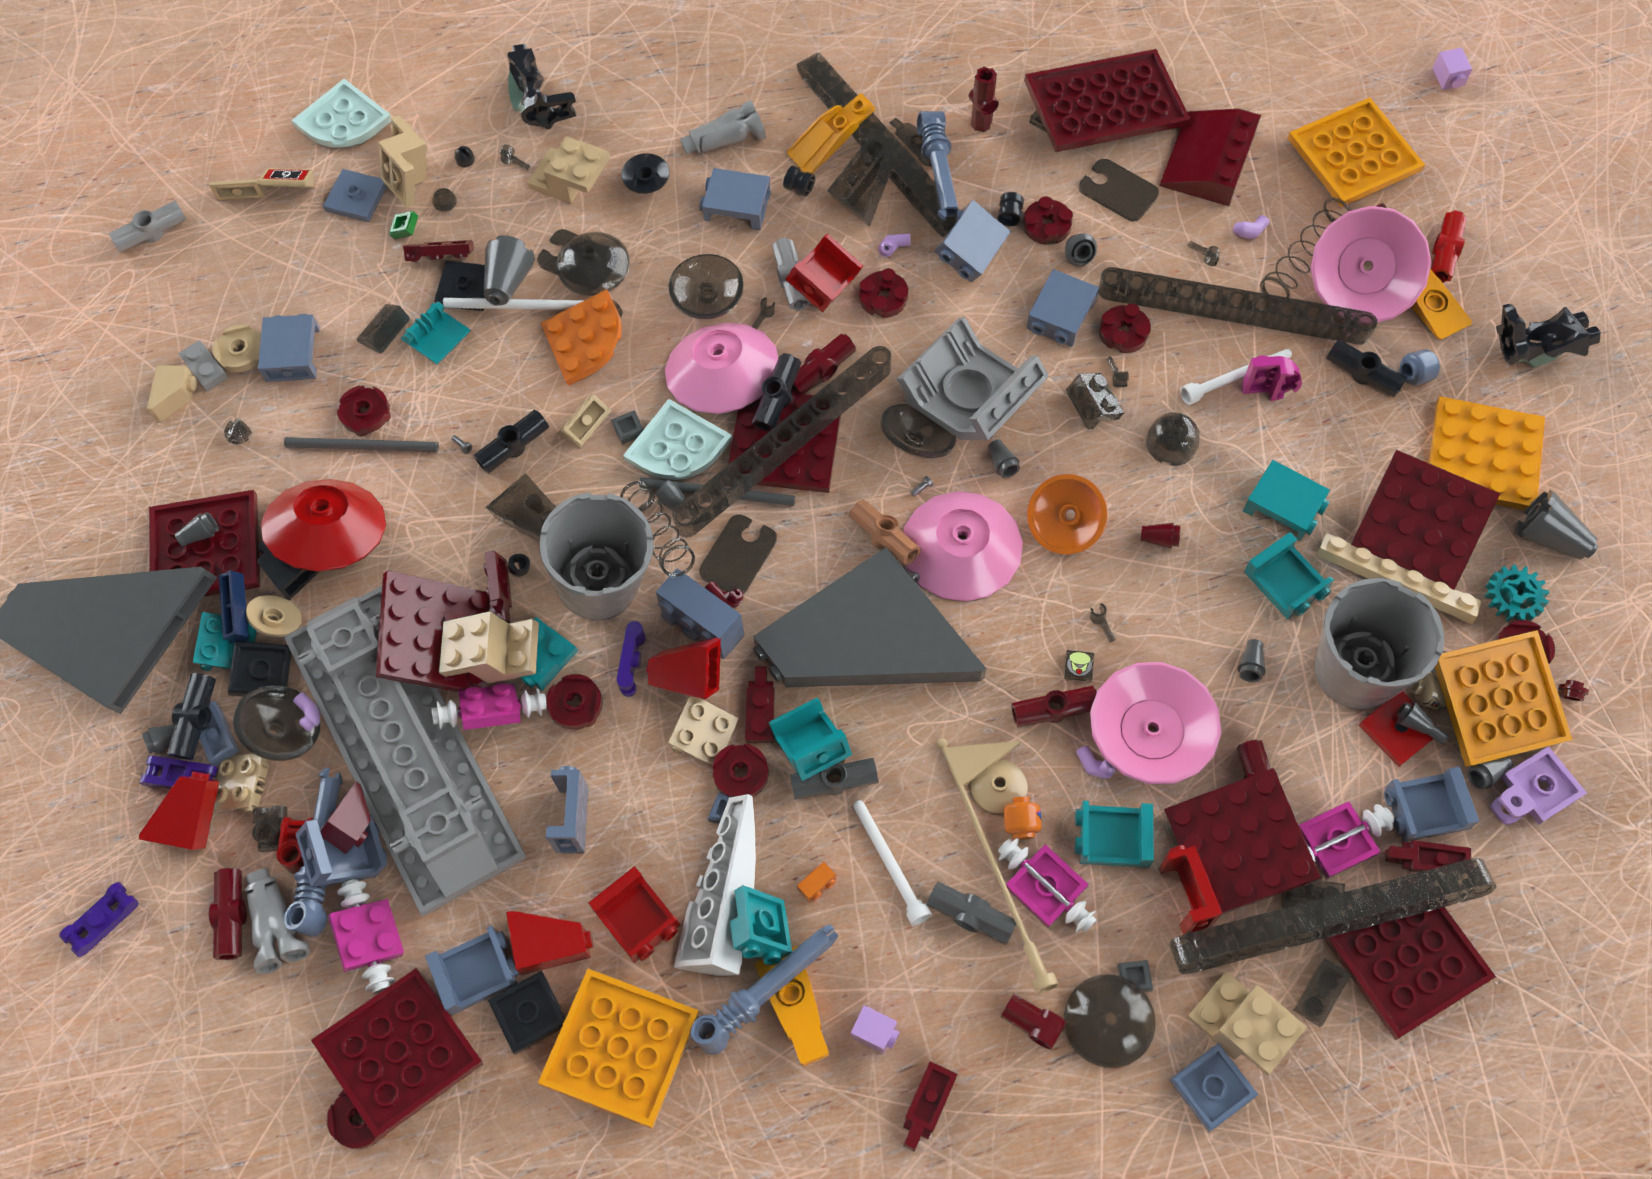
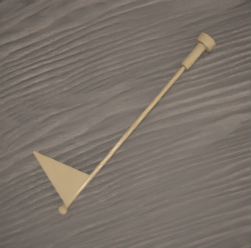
M940 738L937 740V747L942 749L1025 943L1023 948L1036 976L1032 981L1036 994L1049 992L1059 985L1054 973H1047L1034 942L1029 940L964 789L965 785L1018 747L1020 742L947 747V740Z

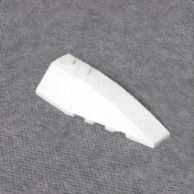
M749 794L731 797L727 802L716 831L719 835L718 842L710 848L706 859L710 860L705 876H699L696 886L700 887L695 902L690 901L686 910L674 967L677 969L715 976L739 975L742 964V951L733 949L730 921L738 917L734 890L742 885L754 889L756 859L753 799Z

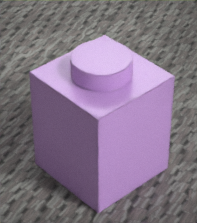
M1462 48L1439 52L1432 68L1442 90L1464 86L1472 71V67Z
M864 1005L851 1031V1038L884 1054L887 1047L893 1048L900 1032L895 1030L897 1027L896 1020Z

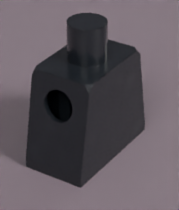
M263 540L258 545V550L263 555L257 562L287 600L293 598L319 573L317 571L294 568L275 558Z

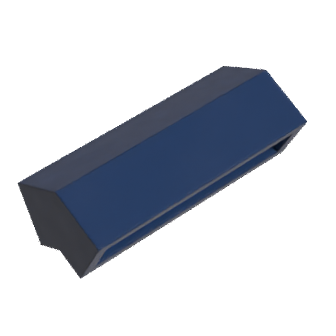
M230 570L219 575L218 579L223 639L229 640V644H233L235 641L247 642L249 634L246 619L244 574Z

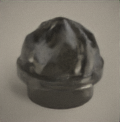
M239 418L233 422L229 421L224 430L227 442L235 445L247 442L249 440L248 436L252 434L250 428Z

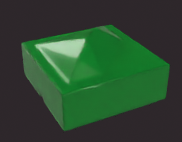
M414 211L395 214L389 235L393 239L413 236L419 216Z

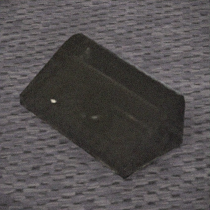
M385 304L358 336L357 341L377 353H383L409 322L410 316L399 305Z

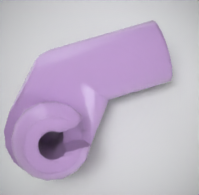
M1260 215L1254 223L1237 222L1233 227V233L1241 238L1255 239L1267 227L1269 219L1266 216Z
M910 233L887 235L878 247L879 253L884 257H888L898 247L911 246Z
M304 692L297 695L293 702L305 715L300 719L299 724L306 731H311L315 725L318 726L320 724V709Z
M1089 746L1081 747L1076 751L1087 774L1107 779L1112 777L1116 771V768L1106 760H1096Z

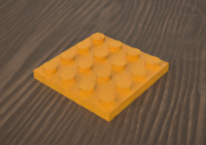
M1371 97L1289 132L1287 138L1340 207L1419 173L1425 167V163Z
M1439 396L1435 407L1429 464L1501 493L1496 505L1526 510L1532 501L1538 497L1545 417Z
M1538 630L1445 652L1440 655L1435 665V670L1465 767L1573 740Z
M587 969L538 1084L653 1129L691 1035V1027L699 1015V1010Z

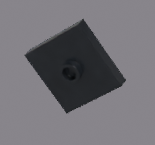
M445 261L434 303L438 301L443 305L444 298L485 299V265ZM457 308V309L484 311V309H480V308Z
M235 641L228 695L286 699L292 654L289 646Z
M542 970L488 1000L514 1055L561 1030L566 1019Z

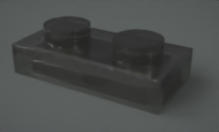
M1323 958L1293 1011L1318 1027L1323 1026L1351 974Z

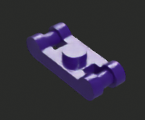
M632 621L626 627L617 674V684L622 695L626 697L633 696L637 691L633 679L635 668H639L641 663V652L638 651L639 646L643 645L646 641L643 627L638 621Z
M148 756L146 761L148 767L146 773L142 774L139 783L151 788L171 789L179 776H191L192 771L208 773L210 774L209 779H212V777H216L218 768L210 764ZM159 769H163L161 776H157Z
M120 882L112 884L101 899L73 924L66 926L59 933V937L64 943H70L72 946L71 950L77 957L86 955L137 908L139 902L132 895L128 896L125 893L126 888ZM118 902V908L113 910L111 906ZM87 930L89 934L85 938H81L79 935Z

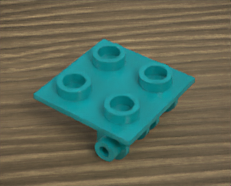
M438 301L435 304L432 303L425 314L421 313V318H416L415 323L409 329L406 328L404 330L405 334L400 338L437 365L471 331V329L444 312V306Z
M202 612L192 663L199 664L200 669L204 671H211L213 666L231 669L234 643L229 644V640L223 639L221 615ZM249 623V638L247 642L255 643L257 630Z

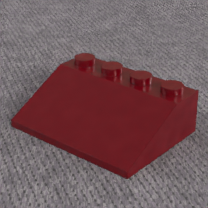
M1239 108L1187 111L1191 119L1190 123L1180 129L1159 186L1230 206L1261 115Z

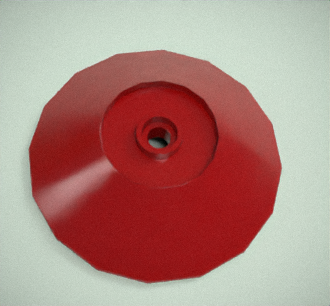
M334 479L307 481L283 491L268 505L261 521L263 542L275 558L294 568L317 572L342 569L366 558L380 544L386 528L384 508L371 492L352 482Z

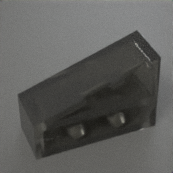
M872 132L827 190L834 200L869 227L897 158L893 147Z
M525 473L485 508L497 520L540 542L542 526L548 515L556 507Z

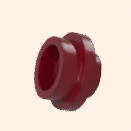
M1566 680L1565 684H1559L1558 690L1561 691L1560 697L1567 700L1582 702L1585 696L1589 694V690L1584 688V683L1579 681Z

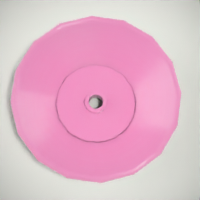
M1368 206L1348 211L1328 225L1315 245L1311 273L1315 291L1327 309L1347 321L1374 324L1394 319L1414 305L1427 285L1431 258L1427 239L1413 220L1395 209ZM1366 261H1369L1372 265L1369 271L1363 268V264Z
M723 322L702 327L684 337L670 353L665 368L667 388L679 403L697 412L721 414L743 409L763 396L762 384L768 377H771L778 360L776 346L764 332L747 324Z
M956 491L934 496L916 508L904 526L903 533L921 548L919 556L916 557L913 563L907 565L906 569L911 573L917 572L920 575L918 584L942 599L967 602L989 597L1009 583L1021 562L1023 541L1016 521L1001 504L982 494ZM965 535L967 539L961 540L958 536Z
M1163 662L1135 663L1114 672L1098 689L1090 711L1092 737L1103 758L1124 776L1146 784H1176L1198 774L1215 755L1221 736L1219 709L1207 687L1186 670ZM1148 726L1156 727L1157 732H1150Z

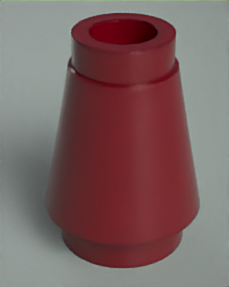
M1174 522L1148 526L1142 525L1141 541L1172 549V546L1179 547L1181 525H1174Z

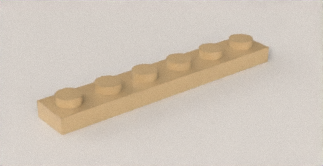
M1326 533L1316 556L1368 579L1384 578L1401 582V586L1410 589L1416 594L1418 592L1421 593L1434 608L1470 624H1473L1477 618L1481 600L1476 599L1470 594L1456 589L1453 590L1443 582H1435L1425 578L1418 571H1409L1398 566L1390 559L1377 557L1365 548H1357L1340 537Z

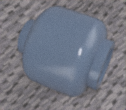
M1428 349L1408 353L1402 358L1399 367L1400 374L1407 377L1406 382L1413 386L1433 381L1437 378L1440 371V363L1437 356Z

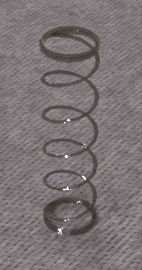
M1339 198L1327 199L1324 202L1323 210L1318 211L1314 215L1312 225L1302 229L1300 240L1293 242L1289 246L1288 256L1277 260L1275 265L1276 272L1268 273L1261 280V291L1268 299L1277 303H1284L1289 299L1290 291L1288 288L1296 289L1298 284L1292 276L1277 271L1279 262L1289 258L1296 270L1301 273H1309L1310 267L1304 260L1290 256L1291 247L1301 242L1304 250L1313 257V254L1305 248L1303 242L1313 246L1316 244L1302 240L1304 231L1313 227L1315 233L1320 238L1321 236L1315 227L1325 230L1326 228L1314 225L1316 216L1325 212L1329 221L1334 222L1337 219L1329 212L1336 213L1339 216L1342 215L1336 211L1327 210V203L1335 201L1342 204L1348 211H1352L1345 201ZM1291 258L1303 262L1308 267V271L1305 272L1298 269ZM1276 273L1278 278L1271 277L1270 275ZM1279 274L1291 278L1296 286L1290 287L1282 281ZM1271 280L1280 284L1286 292V298L1277 299L1271 296L1266 291L1265 281Z
M634 481L627 484L620 493L622 498L625 491L631 486L641 484L647 487L634 492L628 499L629 502L640 491L650 492L647 502L638 508L640 511L647 510L653 503L660 505V513L649 517L647 520L649 524L655 522L661 515H665L669 520L668 526H663L655 534H652L653 541L656 536L662 535L669 528H674L677 532L676 539L670 540L663 547L653 546L654 549H661L659 557L655 554L654 550L652 554L659 560L662 571L671 577H679L689 572L695 563L694 552L688 547L684 539L679 538V529L671 525L670 516L663 513L662 504L659 501H655V494L651 487L642 481ZM677 541H682L683 543H685V545H675L671 547ZM666 548H669L666 552H664V554H663V556H662V558H661V555H662L663 550L666 549ZM685 549V552L677 559L665 560L671 551ZM687 550L691 553V563L684 571L671 573L664 568V562L678 561L684 557Z

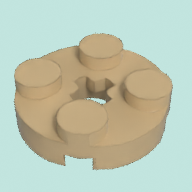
M241 324L231 326L221 332L223 336L219 341L216 339L213 344V355L226 372H244L258 367L261 334L257 330L251 329L248 325ZM239 345L244 347L242 351L234 352V350L238 349Z

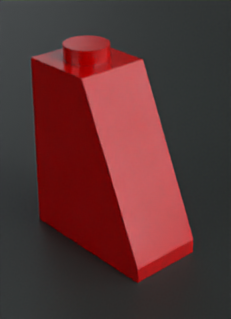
M712 638L663 650L649 658L646 666L648 685L704 700L719 691L721 639Z
M192 771L191 776H179L140 832L138 839L190 850L206 849L220 781L209 779L210 774L194 771Z
M517 911L506 912L515 968L521 975L591 958L589 949L594 948L592 934L590 930L586 931L581 923Z

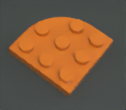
M607 289L541 322L565 382L569 386L597 372L607 364L614 355L613 350L618 340L621 339L622 334L621 318Z

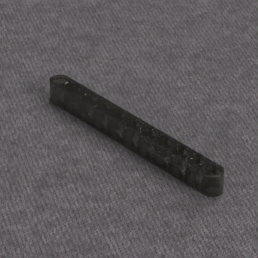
M819 52L797 63V70L801 78L828 109L838 105L844 108L857 96L853 89ZM872 113L859 124V127L852 136L941 237H946L957 221L956 216L946 217V220L938 216V211L941 208L934 180L877 116Z
M1109 267L1102 271L1098 286L1100 297L1110 301L1132 303L1143 307L1336 341L1340 339L1347 343L1359 345L1370 341L1378 324L1376 316L1367 311Z
M876 346L869 350L677 506L672 515L678 535L688 538L697 534L888 377L891 372V352L884 346ZM823 407L828 408V409H826V410H819L820 408H823ZM808 423L806 426H801L800 424ZM782 439H789V441H787V442H782V441H780V440H782ZM765 454L770 455L767 458L760 457ZM745 470L751 471L748 474H741ZM726 486L731 487L728 490H721V488ZM703 503H711L707 507L701 506ZM684 519H691L688 523H681Z
M1472 858L1183 934L1172 939L1169 946L1181 974H1191L1484 897L1496 889V884L1483 859Z

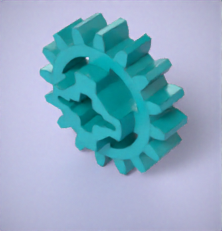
M1512 565L1509 570L1503 566L1499 572L1495 571L1485 585L1488 591L1484 597L1492 599L1488 607H1496L1498 609L1495 614L1497 617L1502 613L1506 615V622H1509L1512 618H1515L1516 621L1524 619L1532 621L1536 616L1539 617L1544 611V607L1549 603L1545 599L1549 594V590L1542 589V586L1546 583L1545 580L1537 581L1535 579L1538 575L1537 572L1530 575L1528 574V567L1525 566L1519 571L1516 565Z

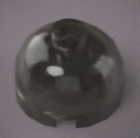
M1171 412L1163 414L1154 420L1147 433L1146 446L1150 455L1160 463L1164 461L1171 463V466L1186 464L1196 454L1199 447L1200 432L1197 424L1183 413Z

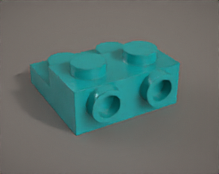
M535 617L534 620L539 623L536 674L519 678L528 687L533 688L536 686L543 691L578 652V649L539 618Z
M744 885L734 890L738 917L730 921L733 949L742 951L744 958H763V962L766 965L780 963L781 959L792 952L784 900Z

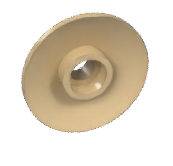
M263 595L256 597L249 602L246 608L248 623L258 632L268 636H287L298 630L302 622V615L298 607L280 596Z
M1000 759L973 779L970 786L972 797L977 805L989 813L998 815L1003 814V809L1007 804L1013 803L1014 797H1026L1028 788L1027 780L1022 770L1014 763ZM1002 780L1005 786L997 787L994 782Z

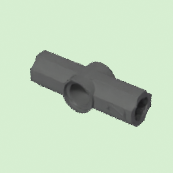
M874 758L844 764L836 763L804 781L800 779L797 773L790 774L795 800L827 793L838 795L847 789L879 783ZM832 774H837L842 778L838 783L827 781V778Z
M938 881L927 902L928 907L953 918L954 922L960 927L975 933L979 931L1007 945L1016 926L1014 918L991 908L990 904L984 899L969 893L965 895Z

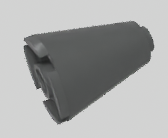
M497 236L496 240H489L485 248L484 297L492 305L501 306L507 304L533 267L535 260L534 252L532 249L529 251L524 247L525 242L512 236Z
M1549 490L1548 493L1544 491L1536 497L1523 512L1527 515L1524 522L1518 520L1515 527V534L1579 560L1584 557H1591L1598 548L1596 544L1597 537L1552 490Z

